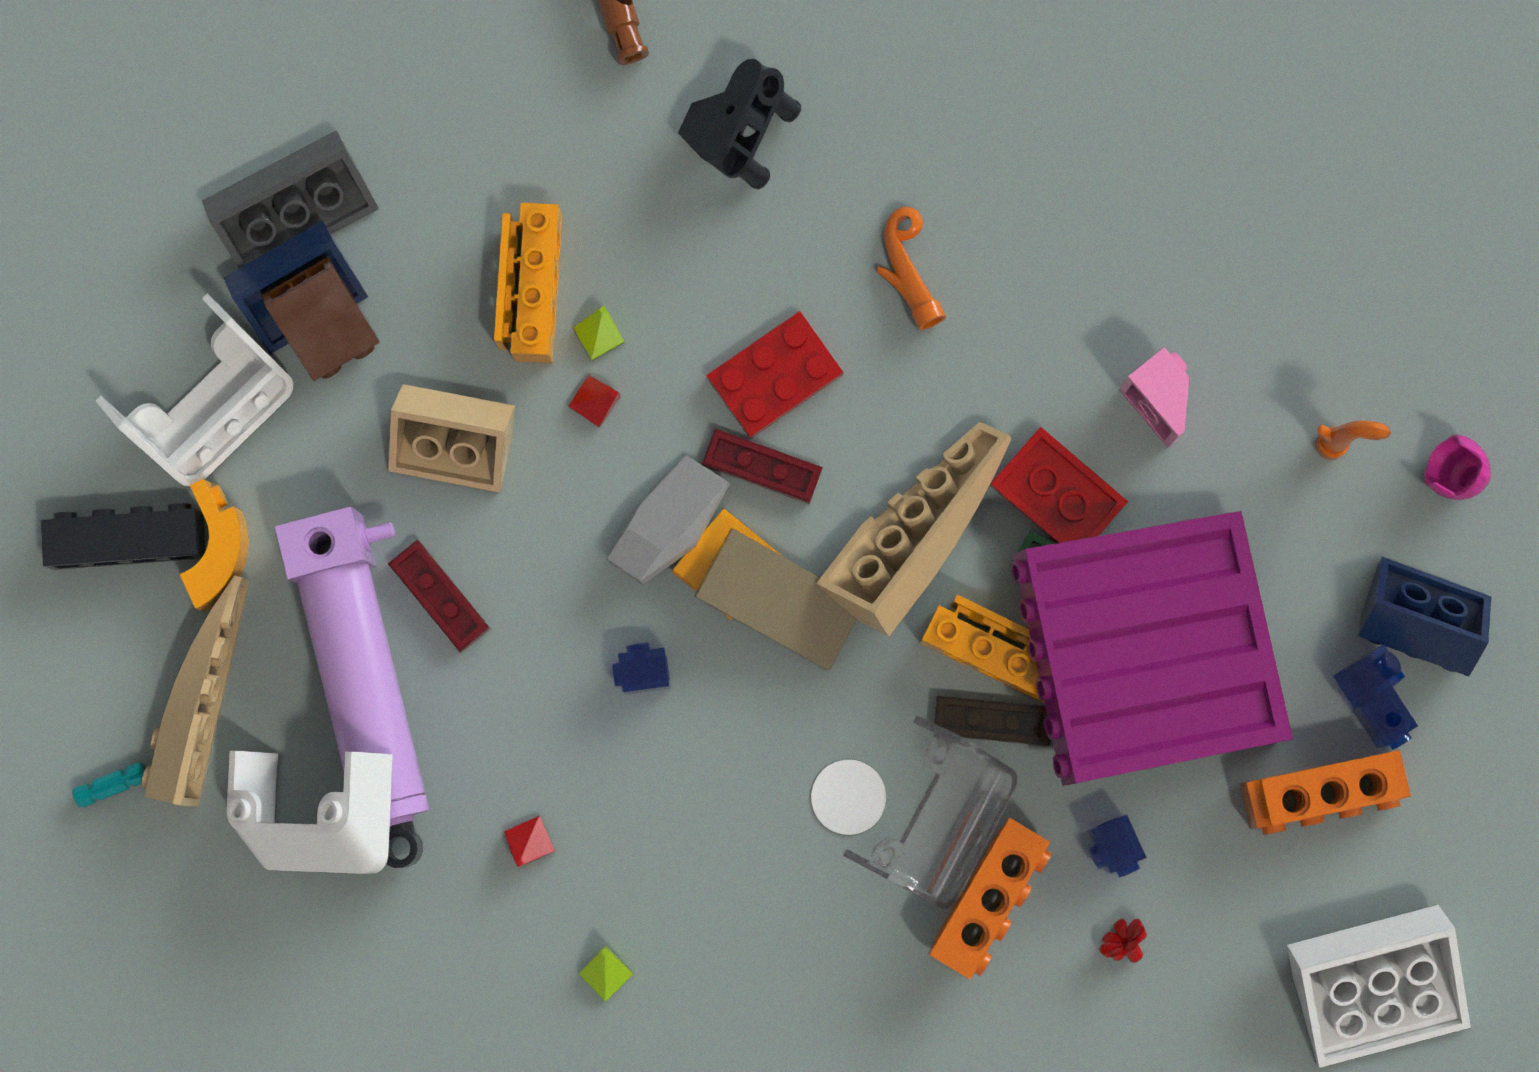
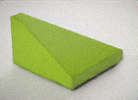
M605 305L573 327L592 361L625 343Z
M607 946L579 973L605 1002L634 974Z

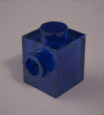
M649 643L626 646V653L618 654L619 663L612 664L615 687L622 686L624 694L671 688L665 648L650 649Z
M1383 644L1351 662L1333 675V677L1355 709L1391 689L1405 678V675L1401 671V664L1398 658L1389 652Z
M1393 686L1382 689L1352 708L1377 748L1389 745L1391 750L1400 747L1412 739L1409 732L1418 727Z
M1127 814L1120 815L1087 830L1094 845L1089 847L1088 850L1097 869L1104 867L1105 872L1108 874L1117 872L1120 878L1140 869L1138 861L1147 858Z

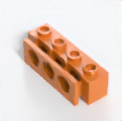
M1400 750L1240 783L1250 829L1262 828L1263 835L1286 831L1285 823L1299 820L1301 827L1324 823L1323 815L1338 812L1339 819L1362 815L1361 807L1376 804L1377 811L1400 807L1399 799L1411 796ZM1364 775L1372 783V790L1368 795H1364L1359 787L1360 779ZM1325 783L1329 784L1334 790V798L1330 804L1326 803L1321 797V788ZM1287 791L1291 792L1296 798V806L1292 812L1287 811L1282 804L1283 795Z
M1006 818L932 942L933 945L927 954L970 980L974 973L981 976L992 958V955L987 953L993 940L996 939L1001 942L1012 923L1011 920L1007 919L1014 904L1021 907L1032 889L1027 884L1034 870L1041 873L1050 859L1052 853L1046 850L1050 841L1015 820ZM1010 854L1015 855L1021 862L1020 872L1014 877H1008L1002 871V861ZM989 889H996L1001 895L1000 906L993 911H987L983 907L981 900L985 891ZM969 923L978 924L982 933L980 940L973 945L965 944L961 936L963 928Z

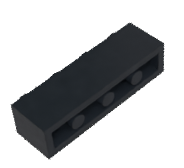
M190 503L169 504L168 511H154L152 506H135L130 508V513L115 514L114 509L92 510V516L77 517V512H57L53 514L54 519L41 520L43 566L53 570L201 559L205 553L204 515L197 509H192V504Z

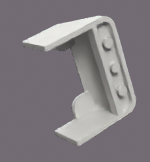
M208 293L202 299L224 321L211 338V349L221 362L172 410L166 413L159 406L147 403L135 408L125 418L102 396L96 400L97 404L121 432L175 480L185 486H190L203 478L206 479L290 397L293 391V380L289 374Z
M230 751L227 793L228 821L258 862L267 870L357 874L378 873L384 868L388 860L393 754L345 751L343 792H330L321 799L317 812V824L275 823L278 753Z

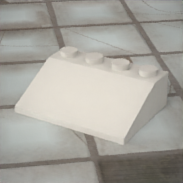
M1439 905L1287 945L1293 980L1319 1068L1471 1028L1455 927Z

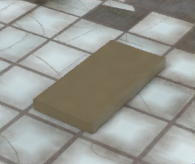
M730 528L694 595L695 598L827 671L831 669L857 620L817 586L816 583L820 577L733 528Z

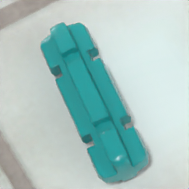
M136 762L127 766L125 771L119 769L91 781V785L85 783L75 787L72 790L74 801L78 807H87L96 803V799L104 800L130 789V785L138 786L142 784L146 767L143 763Z

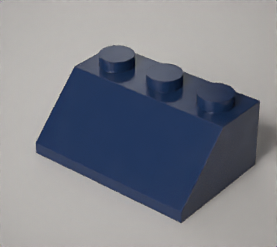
M323 220L224 277L232 299L269 354L289 344V342L265 307L262 295L327 257L330 258L357 303L368 298L367 293Z
M1381 557L1361 612L1358 636L1367 639L1371 643L1384 645L1403 652L1409 657L1419 658L1441 666L1447 671L1457 672L1469 677L1489 642L1492 597Z

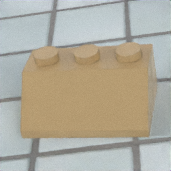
M403 384L391 409L388 471L500 493L513 436L515 405Z

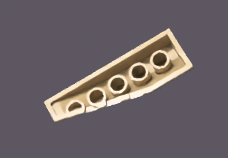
M982 422L977 423L943 453L944 459L931 469L926 468L915 478L918 482L903 495L898 492L887 502L889 507L875 519L872 516L861 524L818 580L817 586L858 621L889 637L935 577L963 534L1001 463L1011 441L1010 435Z
M238 576L232 578L209 612L190 646L174 682L160 728L156 727L152 735L151 750H155L152 765L146 767L142 778V787L146 788L144 797L180 806L199 807L250 581Z

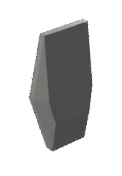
M686 455L636 506L607 560L610 564L644 585L697 546L728 489L729 482Z

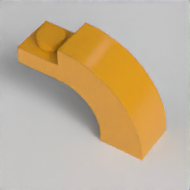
M203 478L191 484L190 487L208 525V546L200 561L191 569L179 575L195 609L206 612L213 608L234 576L241 577L247 560L249 538L242 511L234 506L224 510L223 507L227 506L228 502L219 485L213 486L212 483Z

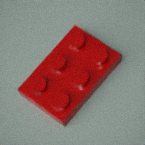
M799 311L707 374L706 377L749 439H751L843 376L844 372L801 311Z
M1042 427L1035 432L990 484L991 488L1055 543L1099 536L1128 503L1123 496Z

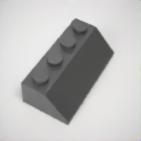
M337 130L202 200L210 223L238 268L245 266L322 220L332 234L379 209Z

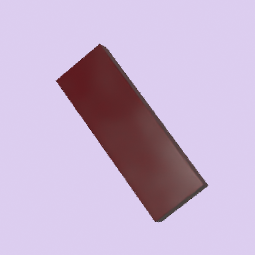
M716 428L702 462V465L809 505L823 467Z
M418 539L388 563L460 653L491 629Z

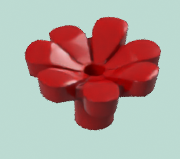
M1124 919L1116 921L1114 923L1116 933L1108 932L1103 936L1102 941L1104 943L1099 947L1100 953L1106 958L1111 957L1115 961L1122 960L1124 956H1127L1130 962H1138L1143 957L1139 943L1147 937V932L1141 920L1134 919L1129 926Z

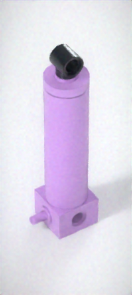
M351 506L275 526L287 579L298 584L343 771L345 768V751L393 754L389 851L386 864L393 868L410 867L417 863L423 853V842L420 836L415 833L413 816L430 811L427 796L424 795L426 792L370 568L376 567L371 543L394 537V526L389 522L367 528L364 515ZM331 540L330 550L325 554H321L323 544ZM399 837L405 838L410 844L409 855L402 860L396 858L392 852L393 842Z

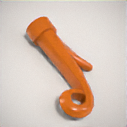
M904 206L891 213L884 228L885 246L894 272L879 266L877 273L887 280L905 299L912 310L911 315L918 329L926 330L945 320L946 315L940 302L931 295L901 242L917 236L923 226L922 216L918 210ZM904 219H911V227L908 230H898L899 224Z
M1366 420L1352 421L1331 428L1320 425L1317 429L1319 436L1316 439L1315 446L1321 457L1327 460H1335L1347 452L1350 443L1355 439L1384 440L1390 436L1391 431L1383 423Z

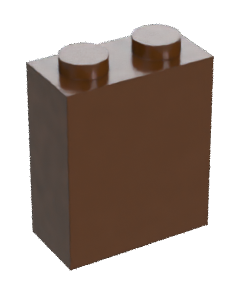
M329 257L262 295L265 307L313 381L321 377L323 379L332 377L341 370V365L353 358L362 359L375 349L374 346L380 343L374 329Z

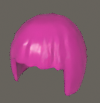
M1459 434L1451 435L1432 451L1424 472L1425 484L1440 496L1449 499L1464 500L1473 498L1480 494L1490 482L1491 468L1489 459L1484 450L1474 440Z

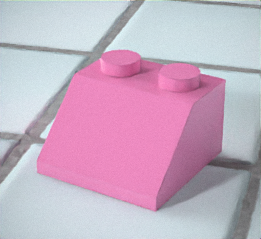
M1164 347L1130 374L1119 391L1166 447L1169 448L1185 432L1189 376L1185 372L1188 368L1182 358L1175 352L1169 353Z

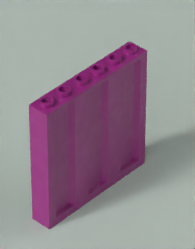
M1242 511L1028 548L1013 555L1014 561L1011 564V573L1014 582L1019 584L1022 597L1019 604L1022 620L1027 623L1029 629L1028 652L1031 660L1036 662L1039 676L1036 679V689L1039 698L1044 700L1047 713L1044 720L1045 731L1048 738L1053 741L1055 750L1053 768L1056 776L1059 779L1061 778L1062 786L1293 739Z

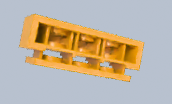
M520 203L519 222L514 221L510 213H503L494 342L501 350H507V343H511L510 353L516 362L553 363L563 214L559 204ZM518 232H522L521 257H517ZM515 269H520L518 295L514 294ZM513 306H517L516 332L510 334L513 325Z
M956 595L951 605L956 608L955 612L940 605L938 606L920 644L1044 704V700L1039 698L1036 689V679L1039 677L1036 662L1031 660L1028 653L1029 629L960 595ZM961 613L966 618L980 625L990 627L988 633L958 619V614ZM994 630L1015 642L1024 644L1023 649L993 636Z

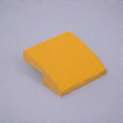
M723 509L706 528L697 546L682 557L672 573L696 592L730 528L737 530L777 554H781L727 510ZM722 613V614L725 615L728 619H730V620L733 619V618L729 617L728 615Z

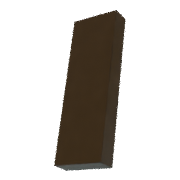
M936 696L933 735L1050 746V739L1046 734L1044 720L1047 716L1045 706Z

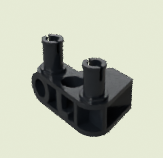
M747 59L736 68L725 92L691 103L678 134L704 161L711 164L728 178L740 177L753 189L756 188L758 190L763 188L770 179L769 169L753 159L774 113L784 122L794 121L801 112V104L784 91L783 75L778 69L766 67L756 59ZM747 125L756 131L748 137L743 135Z

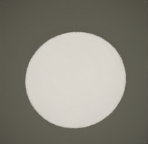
M840 760L828 765L819 773L812 787L811 802L815 815L826 828L839 834L854 835L870 829L878 822L885 809L886 790L879 774L869 765L857 760Z

